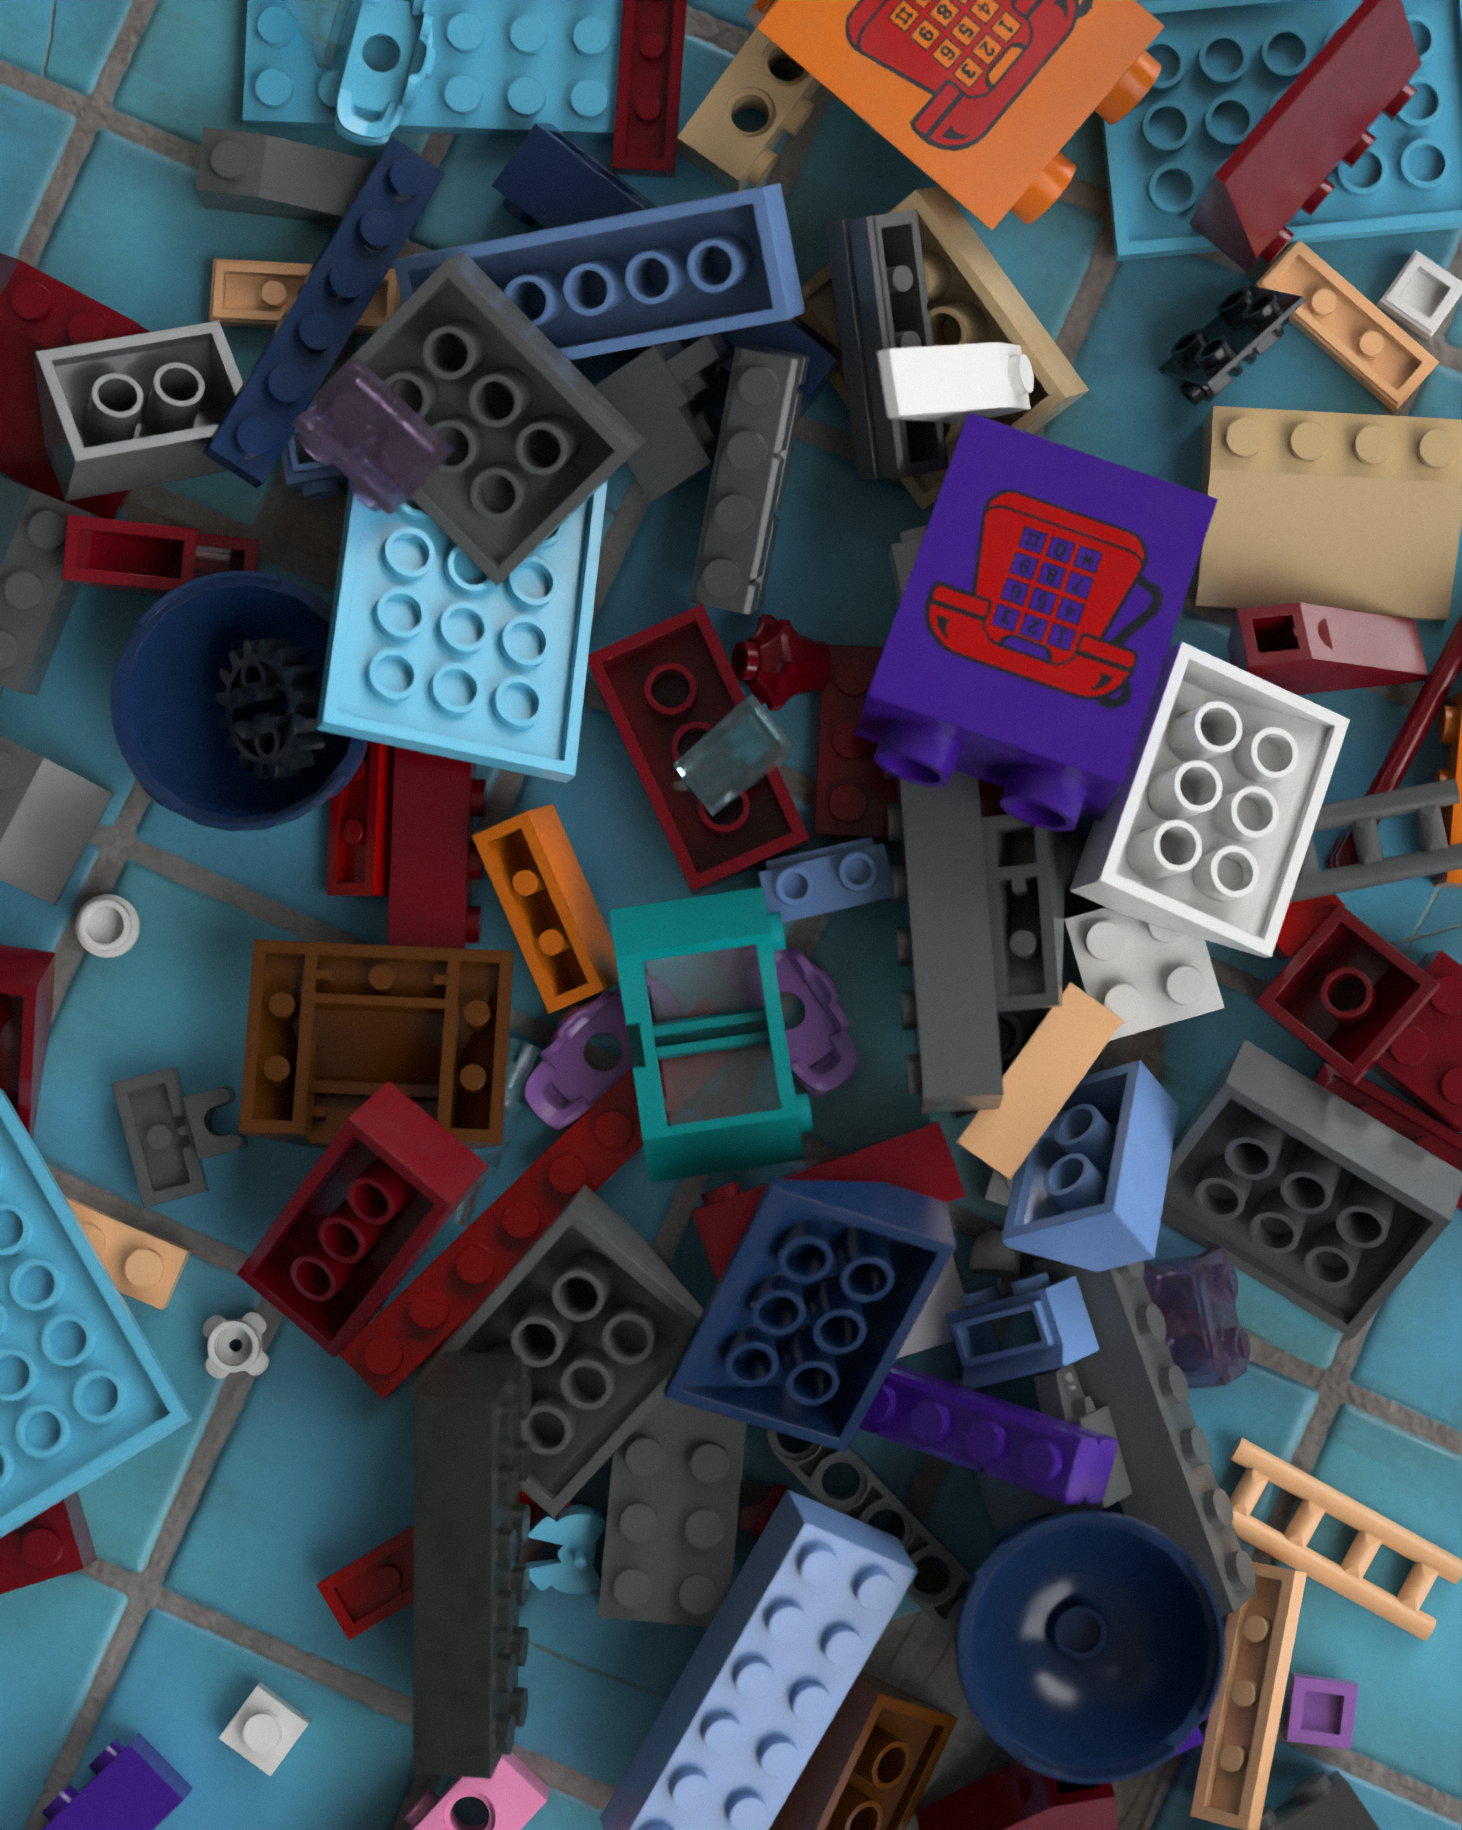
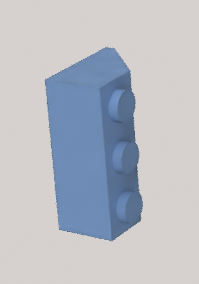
M1141 1060L1085 1075L1018 1168L1013 1178L1001 1237L1002 1242L1008 1248L1095 1272L1155 1257L1179 1106Z

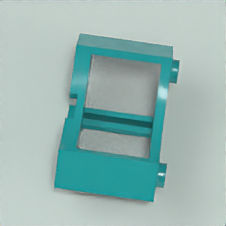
M764 887L609 910L650 1183L804 1160L801 1133L813 1132L808 1093L795 1095L774 951L786 950L781 912L768 913ZM643 961H646L647 969H644ZM647 986H650L656 1023L652 1022ZM658 1060L662 1061L667 1098H664ZM666 1114L670 1116V1126H668Z

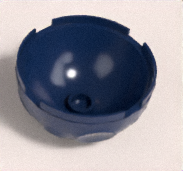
M229 571L199 577L184 583L155 602L137 621L138 625L119 661H116L111 684L110 707L112 724L121 753L130 770L135 775L136 780L150 797L161 806L202 826L226 831L265 830L299 819L328 799L337 796L348 785L366 754L369 742L367 740L318 730V733L325 741V746L321 749L311 750L315 760V764L312 767L300 768V775L278 779H257L254 777L253 769L241 770L238 767L239 750L227 752L225 745L230 737L229 729L220 728L217 724V720L225 715V706L215 700V694L226 691V684L222 681L219 672L220 669L233 668L229 653L231 650L243 649V641L286 637L289 638L290 647L303 646L306 649L304 665H318L320 670L314 680L316 688H322L332 607L320 596L279 576L254 571ZM288 702L257 706L256 714L286 711Z
M1098 1510L1064 1513L1048 1512L1038 1515L1004 1534L994 1544L991 1553L974 1574L960 1606L955 1634L957 1674L969 1708L977 1718L981 1728L995 1744L1003 1748L1023 1765L1046 1776L1067 1782L1095 1784L1121 1781L1152 1770L1178 1753L1179 1747L1200 1722L1207 1718L1217 1697L1224 1670L1225 1636L1222 1618L1210 1585L1193 1559L1160 1530L1130 1516Z

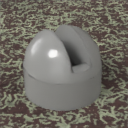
M990 1228L974 1239L970 1251L969 1271L988 1276H1019L1021 1251L1008 1248L1001 1240L1003 1231L1000 1232L997 1229Z

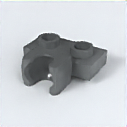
M178 1067L112 1083L144 1208L209 1191L202 1159L238 1151L248 1146L247 1138L243 1134L223 1136L216 1133L211 1125L213 1112L217 1108L234 1101L235 1091L232 1086L219 1087L185 1097Z

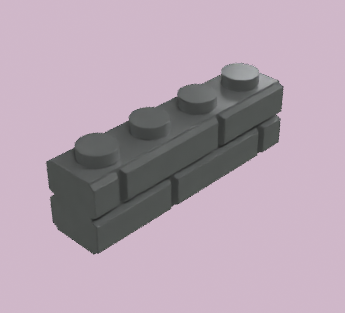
M917 210L824 222L857 480L903 478L946 470L949 466L946 441L943 440V423L887 417L877 351L886 349L934 346L930 312L927 311L928 296Z
M750 343L735 347L688 599L690 602L696 604L703 603L705 606L742 614H752L763 607L780 519L775 515V512L782 508L804 393L799 389V385L806 382L810 356Z

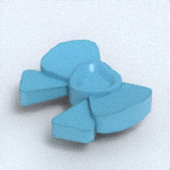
M583 1504L571 1505L563 1508L555 1518L545 1511L530 1524L528 1535L530 1538L557 1544L558 1558L527 1562L524 1565L529 1567L530 1580L539 1590H546L552 1585L554 1589L564 1593L582 1594L597 1590L601 1586L600 1572L595 1565V1542L606 1529V1517L602 1510Z

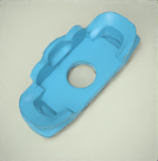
M362 0L337 98L334 118L336 132L345 139L358 145L377 146L385 144L391 132L398 126L404 109L412 106L414 97L421 88L424 79H430L436 63V50L433 49L432 32L435 16L429 14L431 0ZM373 37H387L398 47L399 62L393 69L386 72H377L369 68L364 62L362 56L363 46Z

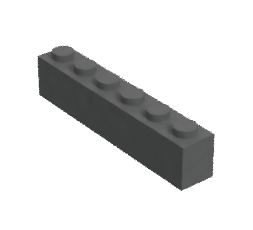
M883 770L884 780L896 779L897 802L886 804L887 833L889 842L900 841L902 864L891 865V888L893 904L905 903L907 926L896 928L898 967L910 966L911 991H900L901 1022L903 1030H914L916 1046L915 1055H905L907 1094H919L920 1113L999 1109L1004 1092L978 778L954 770L949 785L945 787H927L905 781Z
M1044 1257L1034 1260L1033 1263L1037 1273L1047 1271L1050 1282L1076 1275L1100 1350L1071 1364H1073L1084 1397L1090 1396L1095 1408L1109 1405L1132 1489L1131 1495L1119 1500L1124 1515L1160 1530L1193 1559L1209 1583L1218 1604L1220 1615L1235 1612L1257 1594L1254 1586L1256 1579L1254 1565L1248 1553L1241 1550L1232 1525L1233 1509L1226 1492L1219 1488L1210 1464L1211 1449L1205 1432L1196 1425L1187 1401L1189 1389L1186 1377L1180 1367L1174 1365L1165 1340L1167 1329L1164 1316L1159 1307L1152 1303L1143 1279L1144 1262L1141 1261L1095 1272Z

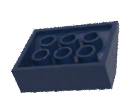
M770 1179L664 1388V1397L846 1452L956 1248L946 1203L885 1182Z

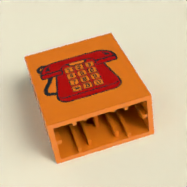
M756 0L745 14L760 31L991 230L998 225L1009 211L1026 225L1043 215L1063 193L1076 171V164L1060 151L1093 111L1110 125L1124 118L1147 94L1158 78L1162 65L1145 49L1165 26L1136 0Z

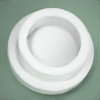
M103 894L93 897L82 906L76 918L75 929L79 942L88 952L102 958H115L127 953L136 944L140 934L141 923L138 912L129 901L117 895Z

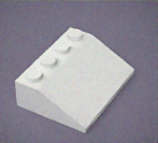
M1184 642L1168 648L1123 785L1101 822L1094 819L1069 891L1131 918L1263 958L1271 957L1350 719Z

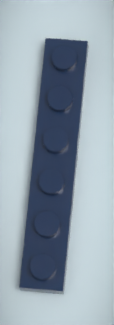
M394 137L385 143L202 452L203 454L255 488L264 484L312 402L313 396L318 392L390 269L393 260L397 257L445 175L444 172Z

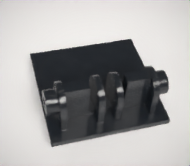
M1255 286L1239 288L1221 301L1217 307L1219 314L1202 330H1193L1174 344L1170 351L1172 357L1158 370L1163 375L1185 380L1186 382L1179 389L1184 397L1194 406H1197L1202 400L1211 402L1215 396L1233 381L1227 372L1238 377L1243 372L1239 363L1241 360L1252 364L1257 360L1256 354L1262 355L1285 334L1283 327L1289 322V316L1305 302V299L1302 296Z

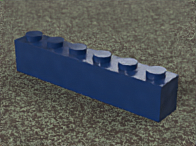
M550 123L534 124L492 184L496 190L506 197L502 206L515 218L533 227L536 221L548 229L657 207ZM795 316L788 320L719 332L732 354L709 370L729 382L735 347L747 343L810 356L806 382L799 385V389L804 392L799 414L800 418L804 416L842 365V355L839 348L798 316ZM706 335L687 339L690 342L695 343Z

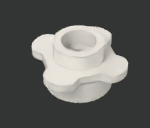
M249 1312L243 1318L228 1320L221 1315H214L207 1319L203 1326V1334L208 1338L207 1350L209 1354L205 1366L211 1376L222 1379L230 1372L246 1371L252 1376H257L267 1369L269 1356L263 1351L262 1334L266 1331L267 1323L260 1314ZM233 1339L241 1341L242 1348L240 1351H233L231 1349L230 1343Z

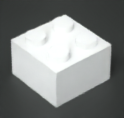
M1107 907L1064 919L1063 944L1075 986L1123 1019V1022L1109 1041L1225 1008L1204 939L1131 918Z

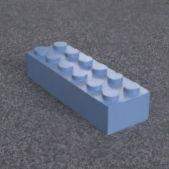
M781 183L393 260L403 304L447 258L465 252L568 360L788 320L805 312Z
M787 1489L600 1816L603 1829L769 1830L918 1572L899 1539Z

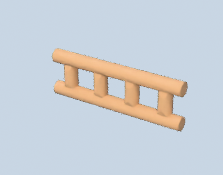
M1240 1437L1229 1455V1460L1246 1468L1230 1497L1233 1509L1232 1525L1237 1538L1291 1568L1307 1573L1309 1578L1417 1638L1426 1641L1432 1634L1437 1619L1420 1610V1607L1437 1576L1444 1578L1454 1585L1462 1578V1559ZM1268 1481L1302 1500L1284 1534L1250 1515ZM1324 1513L1358 1531L1341 1565L1307 1547ZM1381 1544L1415 1562L1397 1596L1363 1578Z

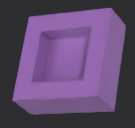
M1290 1672L1283 1738L1289 1742L1351 1750L1359 1685L1353 1680Z

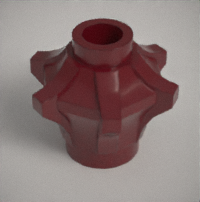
M762 614L757 619V627L753 636L747 642L739 641L735 645L731 666L736 678L744 680L748 685V699L751 705L761 706L766 703L768 711H779L792 697L806 694L809 691L820 692L825 688L831 672V654L828 645L824 641H816L802 636L794 629L789 620L779 619L777 621L772 615Z

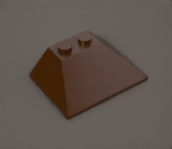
M254 939L239 1122L240 1134L311 1148H327L347 1119L389 1080L468 1149L502 1146L514 951Z

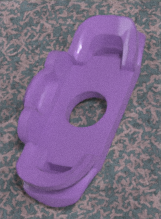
M756 945L717 950L716 955L731 988L744 1007L749 1009L764 1006ZM786 945V950L774 951L780 994H791L798 998L804 1010V1016L800 1025L794 1029L785 1030L791 1071L796 1080L812 1096L819 1098L837 1090L854 1074L858 1063V1053L845 1031L850 1022L842 1010L837 995L839 990L834 980L824 969L821 971L809 961L798 947L790 950Z
M645 973L652 1022L678 1019L682 1014L683 1006L676 994L659 978ZM620 986L613 992L606 989L600 996L584 1003L580 1007L574 1005L565 1011L556 1022L559 1027L553 1034L547 1047L539 1054L543 1060L527 1079L523 1091V1098L526 1104L541 1122L555 1131L563 1130L581 1117L633 1066ZM599 1033L613 1035L619 1041L622 1048V1056L619 1063L608 1071L593 1069L586 1062L584 1056V1048L587 1041Z

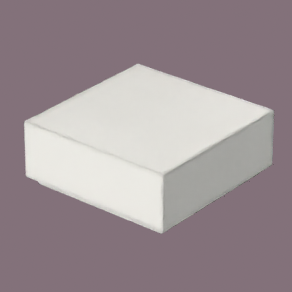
M1415 250L1376 306L1428 341L1461 296L1462 281Z

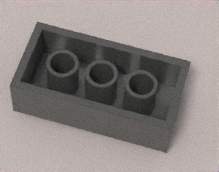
M664 1397L613 1453L598 1617L709 1627L732 1587L746 1422Z

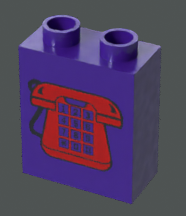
M968 412L870 686L855 735L879 743L874 756L875 762L886 772L905 781L927 787H945L949 785L953 772L956 770L1004 787L1000 806L1008 814L1027 824L1053 831H1071L1076 827L1080 814L1101 822L1123 785L1218 499Z

